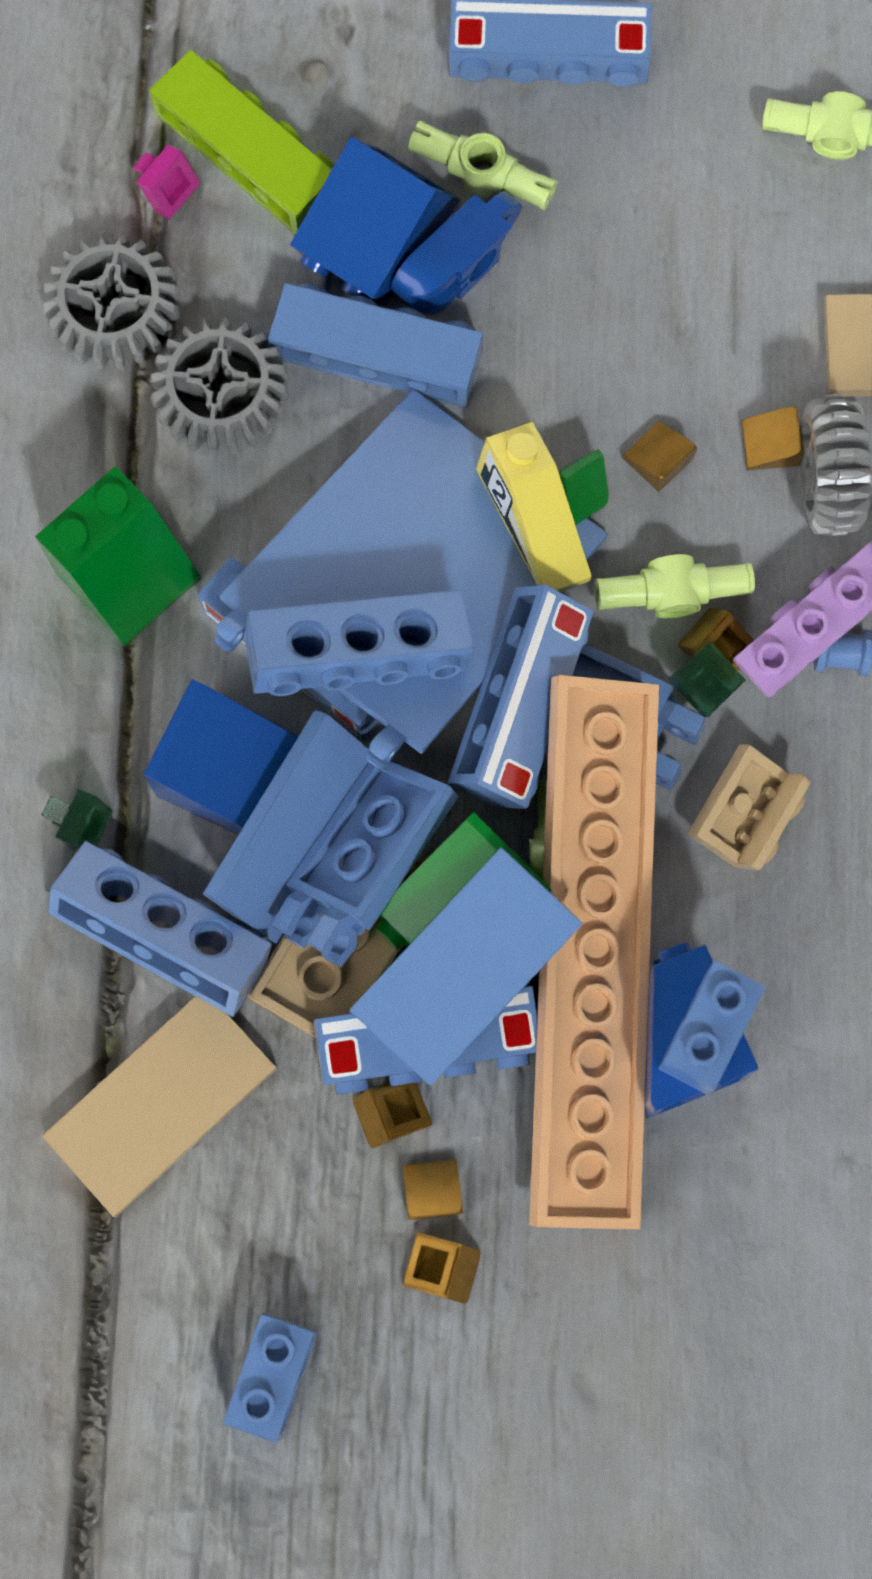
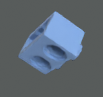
M714 960L708 968L658 1069L707 1095L712 1093L716 1089L766 986Z
M267 1313L261 1314L223 1424L274 1443L280 1441L318 1331Z

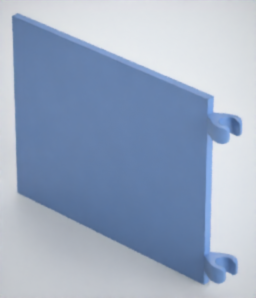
M414 389L222 592L220 600L233 609V611L218 623L216 628L217 635L214 639L216 645L224 651L232 652L244 638L248 611L462 590L474 645L465 672H460L448 679H433L429 675L409 677L393 685H381L377 681L354 683L349 688L338 690L385 726L370 743L369 751L366 755L367 761L378 769H383L390 762L404 741L420 754L428 748L481 686L515 588L537 585L476 471L485 442ZM586 518L575 526L586 560L588 561L605 541L608 533ZM402 637V640L409 645H423L414 637ZM361 642L348 643L350 647L357 651L370 650L367 645ZM307 647L294 649L298 654L305 657L317 655L315 651Z

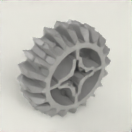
M101 233L98 239V246L90 248L89 243L81 239L79 243L81 253L78 255L64 250L62 258L66 267L51 265L50 274L55 282L44 284L43 292L48 301L43 303L42 310L45 317L50 319L47 327L51 336L55 338L60 337L58 343L64 352L74 351L76 360L82 365L93 356L96 368L101 371L106 366L108 360L113 359L116 368L123 371L126 364L124 358L133 356L134 361L142 365L144 362L142 351L146 348L151 352L159 354L161 345L157 337L172 339L174 331L169 322L179 320L180 311L175 303L179 302L181 296L178 286L173 284L176 279L172 268L164 266L163 256L158 251L149 253L147 244L142 239L130 248L127 236H124L122 233L115 244H109L107 236ZM126 274L133 275L146 283L151 289V296L141 295L139 289L128 287L125 278ZM73 308L82 309L85 315L95 317L98 326L97 331L90 330L79 324L73 318ZM130 323H134V324L131 325L130 327L121 330L125 325H128V324H130Z
M226 317L221 321L219 329H212L210 322L204 318L201 322L202 332L194 334L192 329L184 325L182 334L185 341L180 343L168 338L166 346L170 355H157L155 363L160 372L152 373L150 376L152 388L157 390L152 393L151 401L154 408L161 409L157 414L159 422L164 427L171 426L170 433L176 441H180L188 436L187 443L189 449L194 452L205 441L207 442L209 454L214 457L219 451L220 444H227L229 452L236 455L239 448L237 441L245 439L249 446L255 448L258 443L255 431L258 430L264 434L271 435L273 425L269 418L282 419L284 409L283 405L279 402L287 400L289 397L288 386L283 384L288 379L286 366L278 364L281 360L278 348H267L269 344L268 338L263 332L251 337V328L246 322H243L236 331H232L231 322ZM231 357L239 358L250 364L261 378H251L248 376V372L235 370L231 364ZM210 358L205 365L193 368L199 362ZM222 372H224L226 383L222 384L221 391H218L216 402L213 390H217L218 384L222 380ZM179 395L191 396L192 401L204 403L208 410V418L199 416L187 409L179 400ZM248 405L241 412L228 417L229 413L234 408L238 406Z
M830 394L821 396V398H812L808 400L804 407V411L801 414L802 424L800 425L803 454L799 463L803 511L806 512V522L814 534L847 536L848 533L861 531L868 518L867 510L870 507L869 495L872 491L870 474L872 471L870 468L869 434L866 429L867 419L864 417L863 408L855 396Z

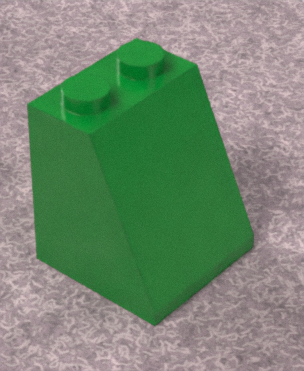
M116 466L35 536L56 575L124 647L201 579L200 574L152 503Z
M473 812L396 890L378 917L380 922L374 928L395 950H398L402 945L407 948L501 847L550 892L552 889Z

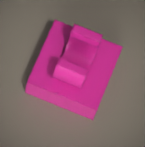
M167 145L157 158L150 153L144 152L132 167L134 171L141 174V177L136 182L154 211L168 220L172 218L200 184L183 153L170 145Z

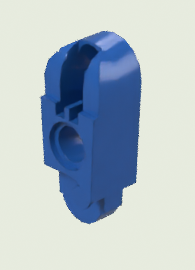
M506 191L498 195L496 194L487 203L474 194L404 261L392 280V291L410 307L422 314L435 315L444 310L456 297L461 300L499 262L502 242L519 216L522 208L521 204Z

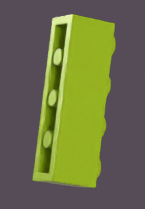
M190 49L149 89L155 114L290 231L296 234L334 167L333 162L323 153L316 151L313 154L301 144L300 136L287 122L280 120L277 123L267 115L263 104L252 92L247 89L240 92L229 82L226 72L218 63L210 58L204 61Z

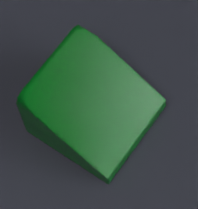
M599 449L591 451L559 471L575 525L607 505L609 492L604 455Z

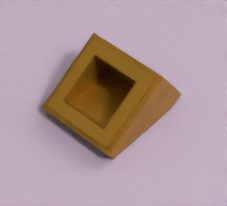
M797 406L785 407L742 419L747 470L796 467L799 465L803 449Z
M658 421L622 455V458L656 491L660 492L695 458L697 446L686 437Z
M710 608L705 611L682 638L678 646L686 655L721 683L728 684L740 669L733 661L734 657L750 645L754 639L728 611Z
M390 1082L370 1088L353 1098L354 1108L370 1148L382 1146L433 1125L417 1083L390 1086Z
M457 1159L403 1165L409 1221L463 1214Z
M417 1232L402 1286L466 1304L469 1300L481 1252L459 1243Z

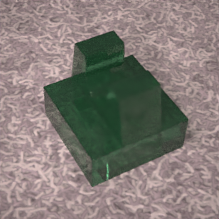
M711 641L704 643L668 678L703 717H709L746 681Z
M78 789L72 803L50 796L41 815L53 821L52 824L59 827L55 838L74 852H77L85 840L97 847L113 810L97 796Z

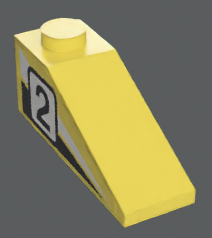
M530 422L487 437L476 466V471L536 584H546L562 592L589 582L592 575L557 466L534 423Z

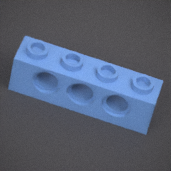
M462 590L248 611L244 632L254 694L269 692L273 696H288L298 692L300 689L315 687L337 691L349 688L354 683L377 681L381 685H393L409 677L428 675L433 679H448L460 672L466 671L474 649ZM402 637H414L423 645H409L402 640ZM361 642L367 645L370 650L357 651L350 647L348 643ZM307 647L315 651L317 655L305 657L298 654L294 649Z
M86 840L51 886L49 915L232 1017L235 1016L247 998V995L267 964L272 944L264 940L258 931L247 925L235 924L217 914L216 910L205 901L188 898L172 889L163 878L155 874H145L125 863L123 858L116 852L107 848L100 849ZM119 896L126 901L112 902L106 899V897ZM163 921L169 923L172 927L166 929L158 928L152 922ZM211 947L219 953L209 955L201 952L198 948Z

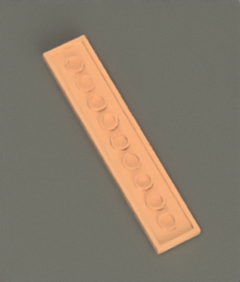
M557 675L551 678L543 881L552 889L551 893L577 916L583 924L539 970L529 1226L640 1230L659 704L658 684Z

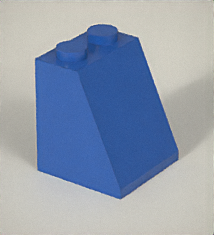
M351 136L291 241L290 246L303 253L300 262L307 268L324 277L331 271L343 279L344 283L341 289L349 295L387 301L393 293L391 289L392 280L401 265L426 239L446 222L461 199L379 147Z
M191 679L143 776L156 797L239 835L298 736L203 683Z
M684 942L658 954L659 959L654 961V966L649 973L644 1109L646 1119L707 1095L658 1069L708 968L713 963L706 944L692 950L689 942ZM744 1033L713 1092L742 1081L759 1069Z

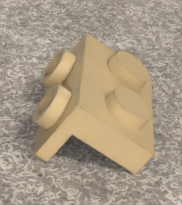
M739 744L687 834L734 868L759 871L763 865L767 864L775 856L779 847L778 839L786 825L802 809L805 802L804 794L810 786L811 780L803 774L787 773L751 745Z

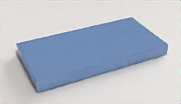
M315 710L203 892V895L245 925L258 931L263 938L278 945L284 933L276 930L271 923L287 896L293 893L286 884L369 763L366 759L369 749L328 714Z
M501 847L349 1011L431 1087L582 926L583 922Z

